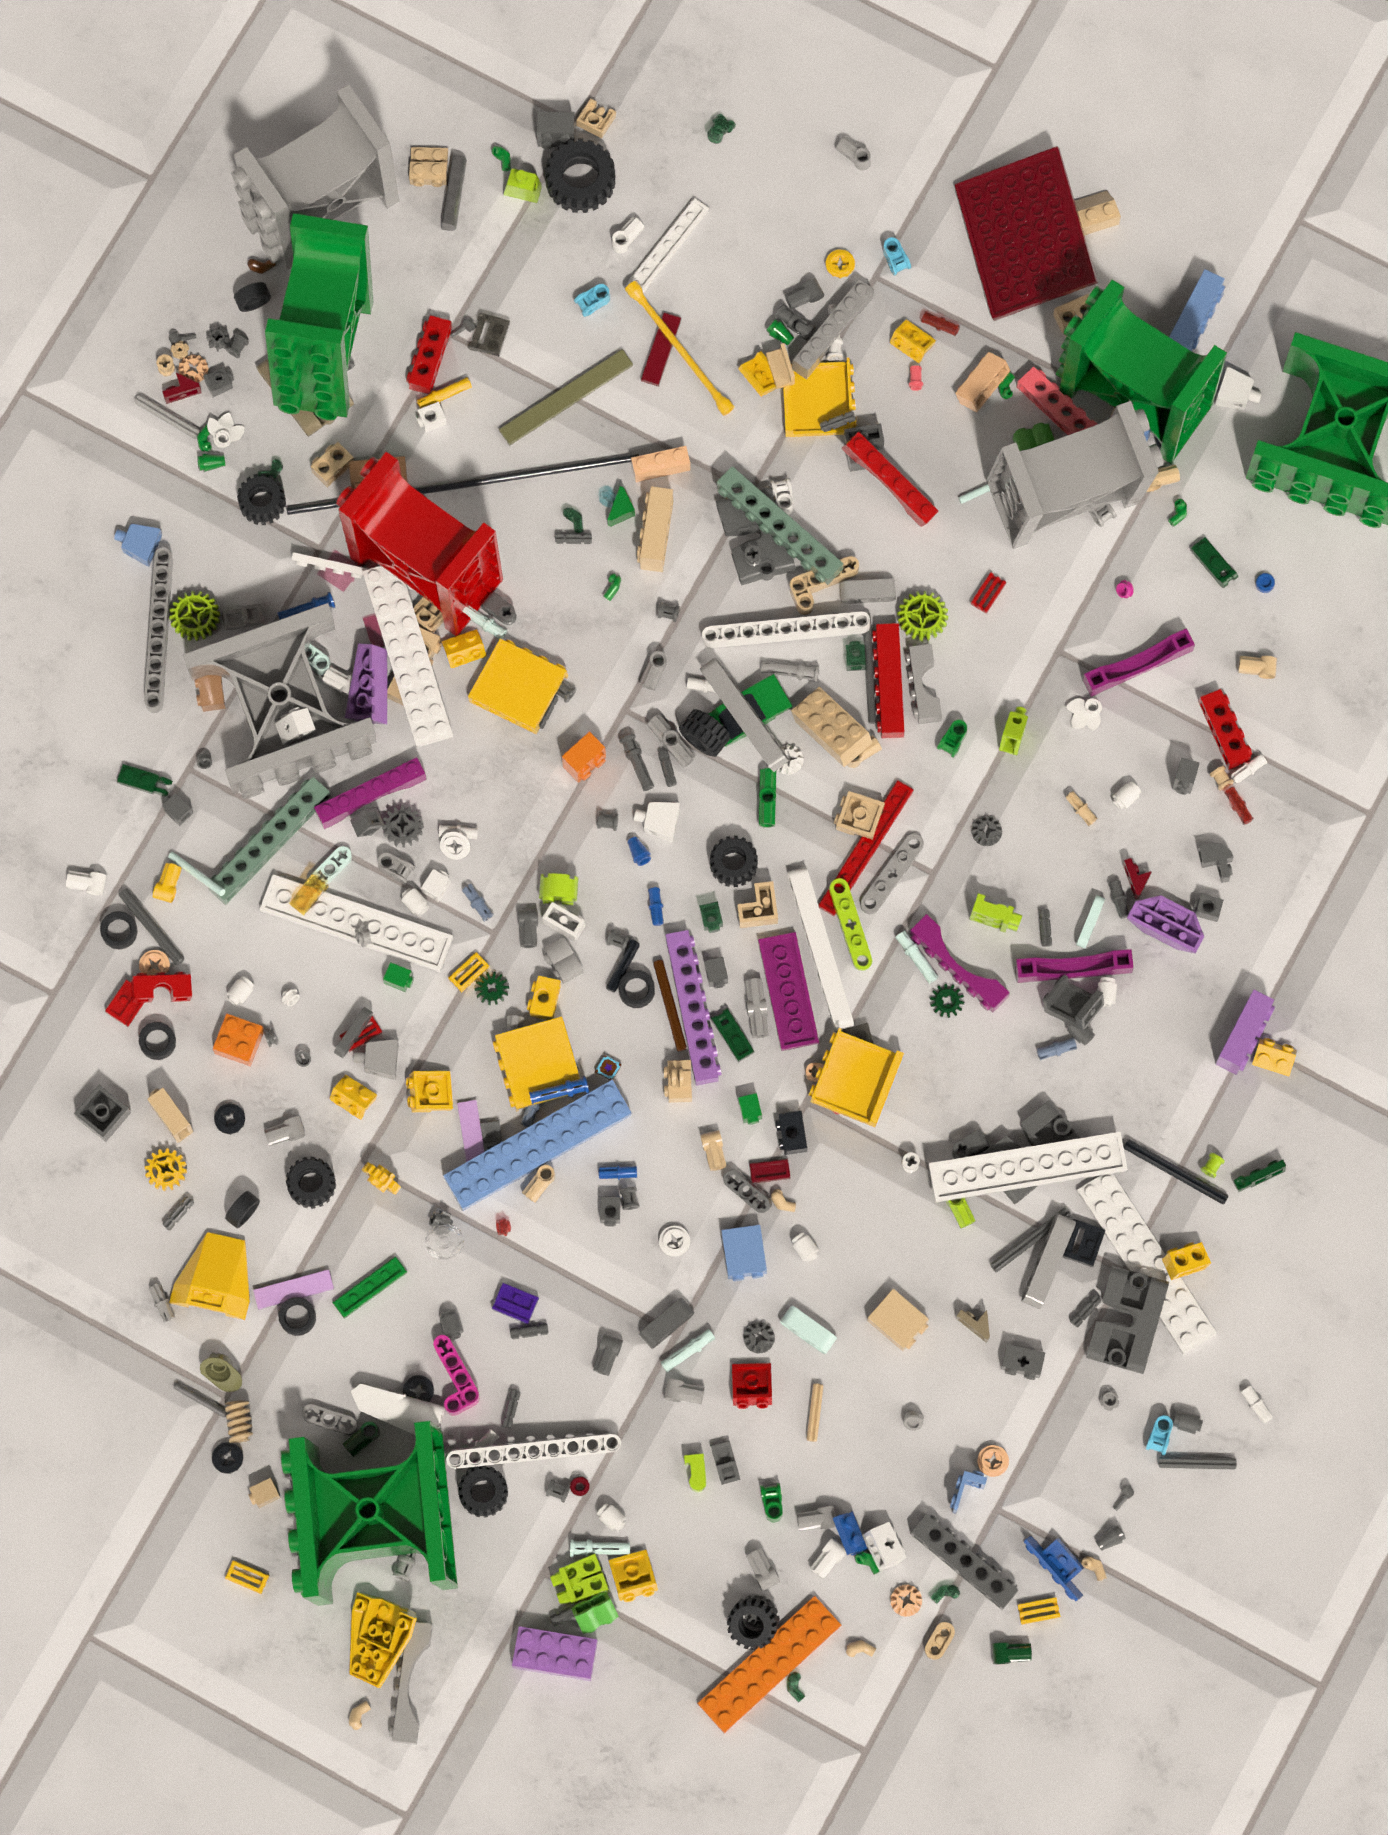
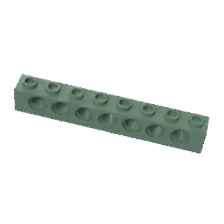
M733 466L717 481V491L722 497H728L731 500V504L736 509L744 511L745 516L751 522L755 521L763 533H769L778 546H784L792 558L800 560L802 567L807 571L811 570L819 582H825L829 585L843 570L844 563ZM734 488H740L742 491L740 493H734L732 490ZM748 500H754L756 503L754 505H748L746 502ZM762 512H767L770 514L766 518L760 516ZM776 524H781L783 526V529L777 530L774 528V526ZM790 536H794L798 540L795 542H790L788 538ZM808 548L812 552L810 554H804L802 553V550ZM824 561L825 565L820 567L816 565V562Z
M314 777L310 780H305L300 787L301 789L288 798V803L284 807H279L274 813L275 816L261 826L262 830L258 834H253L244 848L241 847L237 850L234 859L231 862L227 861L222 866V871L210 878L225 890L224 895L220 896L208 887L209 891L223 904L227 905L316 813L315 806L326 802L331 797L330 791ZM305 796H312L310 802L302 801ZM297 809L299 813L296 816H291L289 814L290 811ZM279 823L286 824L284 829L276 828ZM267 836L273 838L270 843H264L263 839ZM253 850L260 851L256 857L250 856V853ZM239 864H246L247 866L244 870H237ZM227 877L233 878L230 884H225L223 881Z

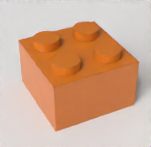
M589 731L562 756L563 768L578 783L581 780L585 781L592 774L591 771L595 767L599 768L605 763V746Z
M226 1013L213 1046L214 1054L251 1067L264 1034L263 1026Z

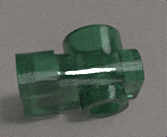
M718 114L713 119V125L707 132L708 140L714 144L721 143L723 136L727 132L731 133L736 127L735 122L727 120L722 114Z

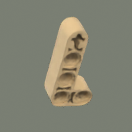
M849 556L840 559L844 563L843 570L829 585L825 582L816 584L811 582V579L815 578V574L812 571L792 578L789 590L798 612L803 615L812 612L814 607L812 593L857 576L859 572V561L857 558ZM796 584H800L803 588L801 590H795L793 586ZM802 601H808L810 605L808 607H803L800 603Z

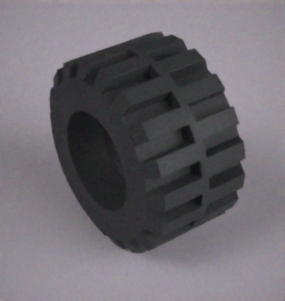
M261 473V476L258 477V474H254L252 479L249 476L246 478V483L244 481L241 483L242 488L238 489L237 500L242 515L246 516L249 522L253 520L256 525L259 522L262 525H266L268 521L270 524L274 523L273 519L278 520L280 518L279 514H283L284 507H286V498L282 485H280L277 479L274 480L271 475L266 477V474ZM266 492L273 497L269 504L258 507L251 503L254 495Z
M693 709L679 726L682 736L692 746L708 756L717 757L730 740L727 730L716 719L701 710Z
M735 835L734 838L727 836L726 840L720 839L719 844L713 846V851L711 850L710 869L713 872V877L717 878L720 884L725 883L727 887L734 885V888L738 887V884L744 886L746 881L750 882L752 876H755L758 867V855L756 854L755 847H752V843L750 841L746 842V838L738 839V836ZM730 853H737L744 857L745 864L738 870H730L723 865L722 860Z
M304 1157L300 1162L297 1160L294 1166L291 1165L289 1168L290 1172H287L286 1186L291 1198L299 1206L301 1204L304 1208L311 1207V1209H315V1206H324L323 1203L330 1201V1197H333L334 1189H336V1179L332 1169L327 1162L324 1163L320 1158L315 1159V1157L307 1159V1157ZM316 1173L321 1176L322 1185L317 1191L305 1192L300 1188V1181L306 1174Z
M486 1465L482 1467L475 1466L472 1470L469 1469L461 1477V1482L458 1485V1495L462 1506L468 1513L474 1514L476 1517L484 1516L486 1518L489 1515H496V1512L501 1511L503 1505L507 1502L508 1487L505 1478L495 1468H489ZM479 1481L491 1482L495 1488V1494L487 1502H477L472 1497L471 1490L473 1486Z
M751 1595L746 1596L745 1599H740L729 1613L727 1620L729 1627L727 1630L728 1633H732L730 1638L737 1640L736 1644L738 1646L743 1644L744 1649L749 1647L752 1650H756L757 1647L761 1649L766 1644L768 1645L779 1628L778 1622L780 1618L776 1615L778 1613L777 1608H772L774 1604L771 1601L769 1604L766 1602L767 1598L759 1599L758 1595H755L753 1598H751ZM746 1614L759 1616L763 1621L764 1629L761 1631L749 1630L744 1625L743 1616Z

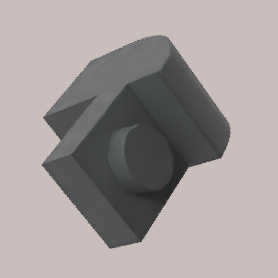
M1221 843L1199 845L1198 854L1201 867L1217 865L1221 883L1229 882L1230 875H1233L1231 864H1227L1233 860V854L1230 849Z

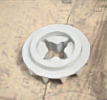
M788 744L782 746L781 749L786 755L789 753L790 758L794 760L790 761L789 767L786 763L777 771L785 775L798 772L803 765L802 752L796 746Z
M453 830L449 833L446 832L441 838V851L448 858L462 859L470 851L471 844L468 841V837H465L462 832L458 833ZM454 839H455V841H456L457 844H460V845L458 846V848H457V851H456L455 846H454V845H451V844L453 843Z
M680 1226L667 1227L660 1235V1248L666 1255L672 1257L682 1256L688 1251L690 1236ZM671 1234L675 1239H680L678 1249L674 1244L668 1245L671 1242Z

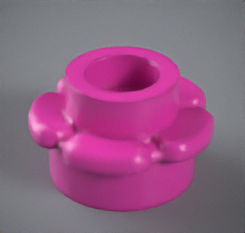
M1122 580L1116 587V592L1121 598L1127 599L1134 593L1133 585L1129 581Z

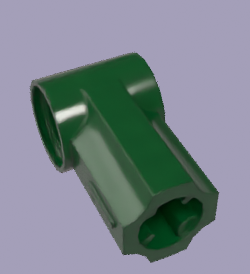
M365 1422L342 1445L355 1457L368 1444L379 1437L380 1429L373 1422ZM369 1426L375 1428V1433L372 1436H367L365 1433Z
M993 1643V1664L1000 1665L1010 1664L1011 1662L1032 1661L1031 1643Z

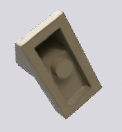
M961 1310L957 1314L956 1319L987 1343L990 1338L987 1310L978 1321L975 1320L976 1317L971 1312Z

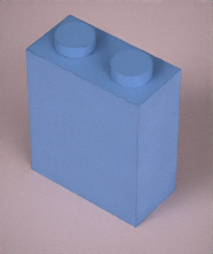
M760 1225L722 1230L728 1279L742 1281L744 1277L752 1276L753 1279L764 1277L763 1274H767Z

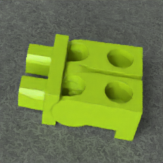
M978 893L969 920L993 928H1001L1000 931L1004 933L1006 929L1017 932L1023 915L1013 912L1014 907L1012 906L1007 908L1003 904L995 905L984 901L985 895Z
M596 1554L559 1568V1572L550 1576L554 1587L563 1583L566 1590L556 1594L560 1604L569 1602L574 1604L601 1592H609Z

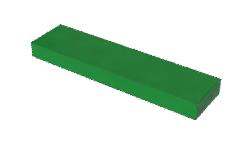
M395 1256L332 1303L345 1319L407 1274V1271Z

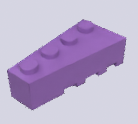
M358 644L345 718L357 722L370 718L373 724L387 725V650L385 648L372 644Z

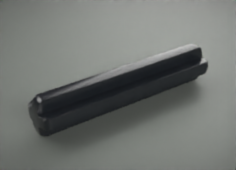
M630 940L606 986L608 991L616 992L621 978L625 975L640 947V943Z

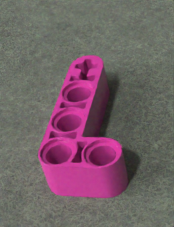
M439 1335L433 1343L435 1351L458 1391L445 1399L444 1407L449 1415L456 1416L478 1404L480 1396L451 1340L445 1335ZM443 1341V1343H446L449 1353L445 1354L443 1348L439 1347V1342ZM455 1358L457 1359V1364L450 1367L447 1365V1360ZM465 1375L467 1377L466 1382L462 1384L457 1383V1376ZM474 1392L476 1397L474 1400L468 1401L465 1398L466 1394ZM456 1401L459 1406L456 1410H450L448 1404Z

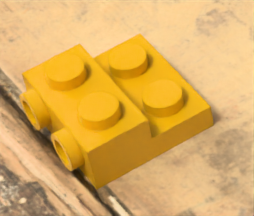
M413 1071L406 1078V1088L410 1089L407 1105L411 1108L412 1113L451 1111L453 1109L450 1071Z
M646 1549L608 1560L620 1601L631 1602L635 1600L636 1596L640 1595L649 1597L655 1593L654 1591L658 1590Z

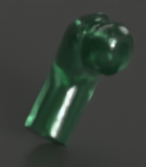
M278 459L273 460L269 470L258 471V477L263 473L266 474V477L271 475L275 479L283 469L282 462Z
M565 508L563 516L573 522L574 532H583L582 514L573 508Z
M942 1585L933 1593L930 1599L935 1604H938L944 1596H950L953 1599L958 1598L960 1591L955 1585Z
M793 1672L787 1677V1691L799 1703L805 1698V1695L798 1689L801 1675L798 1672Z

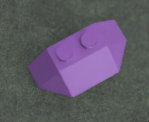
M1163 896L1136 901L1127 917L1140 931L1176 950L1196 954L1204 939L1196 913Z

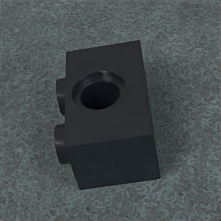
M802 1110L779 1114V1120H775L777 1131H781V1138L778 1139L780 1150H784V1155L807 1152L808 1147ZM793 1129L797 1134L794 1137H788L786 1131Z

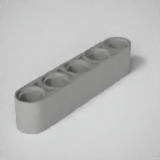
M1056 1214L1022 1295V1302L1038 1309L1042 1307L1076 1221L1061 1214Z

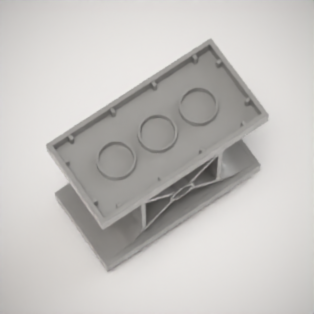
M350 84L337 91L339 106L327 120L279 150L262 158H254L247 147L234 154L237 169L232 171L231 175L237 184L234 187L236 193L241 199L238 201L244 213L241 217L252 235L257 232L259 233L264 242L261 244L262 249L271 263L274 264L281 260L287 270L292 268L293 264L290 231L293 213L336 220L373 198H380L387 209L399 202L390 142Z
M1129 401L1116 406L1110 419L1093 427L1024 451H1019L1016 443L1001 448L986 481L1013 549L1027 545L1034 532L1095 508L1117 501H1122L1125 509L1140 503L1159 472L1158 467L1163 466V458L1156 444L1148 446L1144 436V432L1148 431L1150 427L1147 416L1142 408L1134 410L1132 402Z
M328 603L183 654L192 681L207 675H217L229 680L236 689L254 738V746L251 754L244 762L225 769L233 794L241 792L243 799L263 793L265 791L263 783L277 779L279 786H284L301 779L299 770L313 766L315 773L337 766L335 757L349 753L350 759L356 760L373 753L371 744L376 743V733L371 719L367 718L356 723H343L332 718L324 706L306 657L307 650L316 637L335 630L333 615ZM278 696L287 697L283 702L274 701ZM297 707L300 710L308 708L315 730L298 741L283 745L275 723L281 720V716L289 713L291 709Z

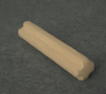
M813 1384L807 1441L816 1442L818 1438L823 1395L822 1384Z

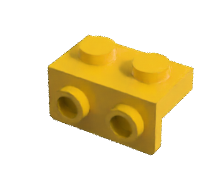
M762 351L758 352L753 359L740 365L738 370L761 397L776 389L767 358Z
M477 629L441 641L451 668L486 657L484 645Z
M1260 1038L1252 1065L1289 1076L1297 1050L1289 1044L1280 1045L1275 1043L1273 1039Z
M346 1074L333 1088L330 1096L332 1102L360 1120L377 1098V1094Z

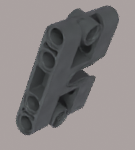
M770 486L759 488L762 493L776 504ZM728 497L716 500L725 536H743L751 533H759L761 535L759 538L746 541L731 550L741 586L758 580L768 581L776 575L796 570L794 559L787 553V549L784 546H778L769 533H763L755 521L751 522L745 516L744 511L736 509L731 504V500ZM749 500L750 502L747 504L754 505L756 502L754 500ZM762 512L760 514V516L763 518H766L770 515L767 512ZM776 524L774 528L777 530L783 529V526L781 524ZM750 545L757 546L761 551L762 560L756 567H750L745 562L744 551ZM764 567H769L771 571L765 573L761 569Z
M1050 1101L1043 1104L1021 1122L1022 1124L1020 1125L1032 1146L1080 1138L1071 1127L1070 1122L1063 1118ZM1063 1124L1066 1127V1131L1061 1133L1056 1129V1126ZM1005 1135L983 1154L1022 1147ZM1037 1186L1003 1192L1015 1205Z
M1112 1266L1102 1301L1119 1312L1131 1315L1133 1323L1131 1325H1124L1117 1322L1096 1321L1086 1358L1144 1374L1169 1282ZM1141 1277L1144 1279L1142 1287H1135L1133 1285L1135 1278ZM1116 1352L1121 1353L1123 1356L1122 1361L1119 1363L1112 1361V1355Z

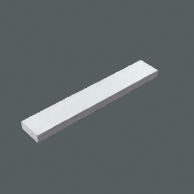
M694 198L630 278L628 284L637 281L644 293L709 211V207Z

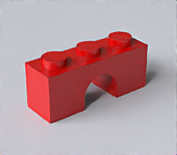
M159 972L148 976L147 973H138L131 980L132 1003H152L154 989L159 987L169 991L171 1002L190 1001L192 998L191 974H186V972H175L174 975Z

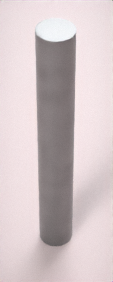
M179 1382L174 1386V1389L223 1418L226 1417L228 1412L219 1405Z

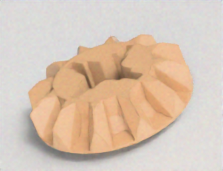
M191 354L188 357H184L181 363H179L178 371L179 374L198 383L204 380L203 375L208 374V364L200 355ZM189 364H191V365H193V366L198 365V366L196 367L197 373L194 372L193 370H192V371H189V370H190Z
M159 950L146 952L139 961L140 972L147 973V976L155 975V973L159 972L167 973L169 971V959L166 954ZM149 960L154 963L159 962L158 967L160 971L154 968L151 970L152 966Z
M990 1445L980 1451L977 1458L978 1467L982 1473L989 1477L1000 1476L1008 1468L1009 1457L1003 1448ZM993 1453H995V1459L1002 1463L995 1464L993 1469H991L990 1462L986 1460L991 1459Z
M906 1584L897 1587L891 1595V1606L897 1614L904 1617L916 1614L922 1605L920 1591L914 1586ZM909 1593H911L910 1601H912L914 1605L907 1603V1605L904 1606V1608H902L903 1600H901L899 1596L906 1597Z

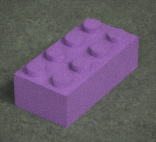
M1253 990L1217 1060V1066L1237 1075L1239 1070L1243 1072L1250 1058L1247 1054H1252L1258 1042L1255 1038H1260L1267 1023L1264 1020L1269 1021L1275 1009V1006L1272 1005L1274 999Z
M519 1626L512 1667L514 1669L591 1681L598 1640Z

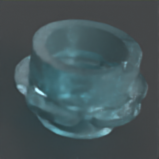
M610 490L602 491L600 493V503L606 507H612L616 498L615 493Z

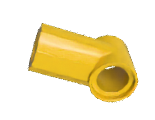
M172 863L165 864L160 881L155 885L153 898L168 903L173 902L177 889L176 885L182 870L181 867Z

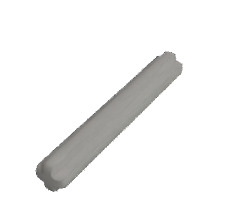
M140 394L136 397V405L193 439H197V435L200 432L198 428Z

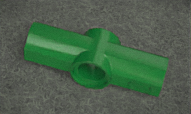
M770 768L760 769L759 826L763 828L775 827L777 770L773 772ZM768 794L771 795L773 799L771 801H765L762 797Z

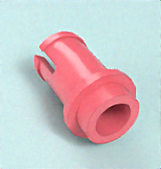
M917 365L910 367L909 387L913 391L921 390L924 385L921 375L922 367Z

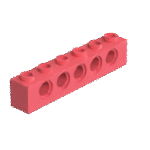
M1033 366L1018 380L1017 388L1067 435L1098 425L1097 422L1090 420L1086 416L1082 408H1077L1068 395L1060 392L1059 387L1054 382H1050L1042 370H1037ZM1042 386L1044 390L1038 391L1035 387ZM1054 398L1057 400V403L1053 404L1049 402V399ZM1068 411L1071 415L1064 416L1062 412ZM1080 423L1084 428L1078 429L1075 425Z

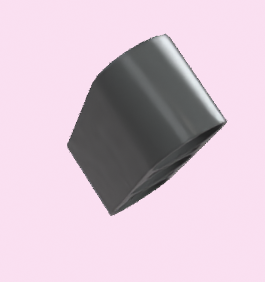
M680 1298L647 1325L639 1335L653 1349L690 1319L695 1312L683 1298Z

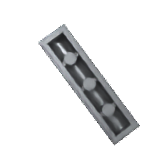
M454 155L452 157L441 226L442 230L454 231L457 228L467 159L463 156Z

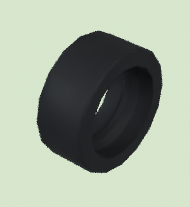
M256 282L238 290L234 295V299L241 312H249L267 304L271 299V295L266 283Z
M121 911L111 912L105 916L100 926L101 937L106 945L118 950L131 946L136 940L138 933L137 925L133 918L126 912ZM115 920L127 922L130 926L128 937L123 941L112 940L107 931L111 922Z
M632 970L621 978L619 982V996L624 1004L631 1008H642L653 1000L655 985L652 977L646 972ZM635 978L642 979L648 986L647 995L640 1000L629 998L625 992L627 983Z
M152 1022L142 1028L138 1043L146 1057L152 1060H162L173 1053L176 1047V1038L173 1030L167 1024ZM155 1030L165 1032L169 1039L167 1047L160 1052L151 1051L146 1045L148 1034Z
M250 1191L244 1192L230 1207L225 1219L235 1228H240L253 1215L259 1206L260 1200Z
M295 1297L286 1300L281 1305L278 1318L283 1330L288 1334L301 1336L310 1332L314 1327L316 1312L309 1301ZM295 1305L303 1306L309 1313L307 1323L300 1328L291 1327L286 1321L287 1311Z

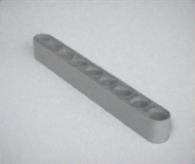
M165 547L157 549L154 554L144 694L146 708L151 713L160 712L164 702L173 557L170 550ZM163 555L168 556V559L165 561L159 560ZM161 573L167 574L164 579H159L158 576ZM160 591L166 592L163 597L157 596ZM159 609L165 610L162 615H157L155 613ZM157 627L163 628V631L160 633L154 632ZM156 645L162 646L159 651H154L153 648ZM155 663L161 664L158 669H152V666ZM154 681L160 682L157 687H151L150 685ZM151 700H158V703L156 705H149V702Z

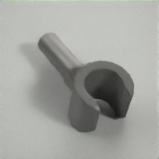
M466 319L462 326L450 335L453 338L465 329L472 332L476 325L472 320Z
M174 332L169 335V341L172 345H175L179 341L196 339V334L179 337L178 333Z
M1130 1485L1121 1490L1124 1496L1114 1506L1116 1511L1127 1499L1134 1495V1490Z

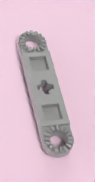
M911 834L904 840L862 898V911L867 914H874L879 910L923 849L924 841L920 835ZM916 839L920 845L918 848L913 849L909 846V841ZM895 870L897 877L889 878L888 871L892 872ZM867 900H873L876 906L873 909H868L865 906Z

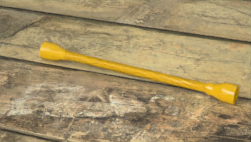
M637 281L627 285L625 288L627 294L636 300L639 305H642L652 320L657 323L656 325H658L659 329H661L711 393L720 413L723 416L729 414L735 406L728 398L717 391L700 367L694 362L680 342H678L674 334L671 333L667 325L647 302L642 287Z

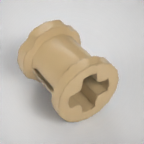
M163 354L158 357L156 364L159 373L166 377L171 376L175 371L171 356Z
M1221 766L1210 773V776L1218 784L1219 791L1228 788L1234 783L1225 772V766Z

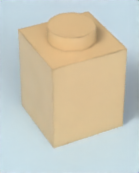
M271 1478L249 1488L251 1493L248 1496L252 1504H257L259 1508L280 1499Z

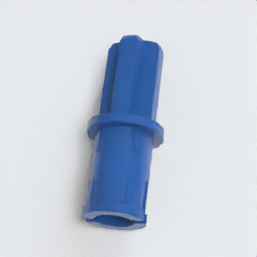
M653 887L648 889L650 899L648 907L651 910L652 924L654 926H661L664 923L662 912L664 905L661 903L660 888Z
M617 1165V1167L599 1168V1179L620 1180V1178H637V1166L619 1167Z

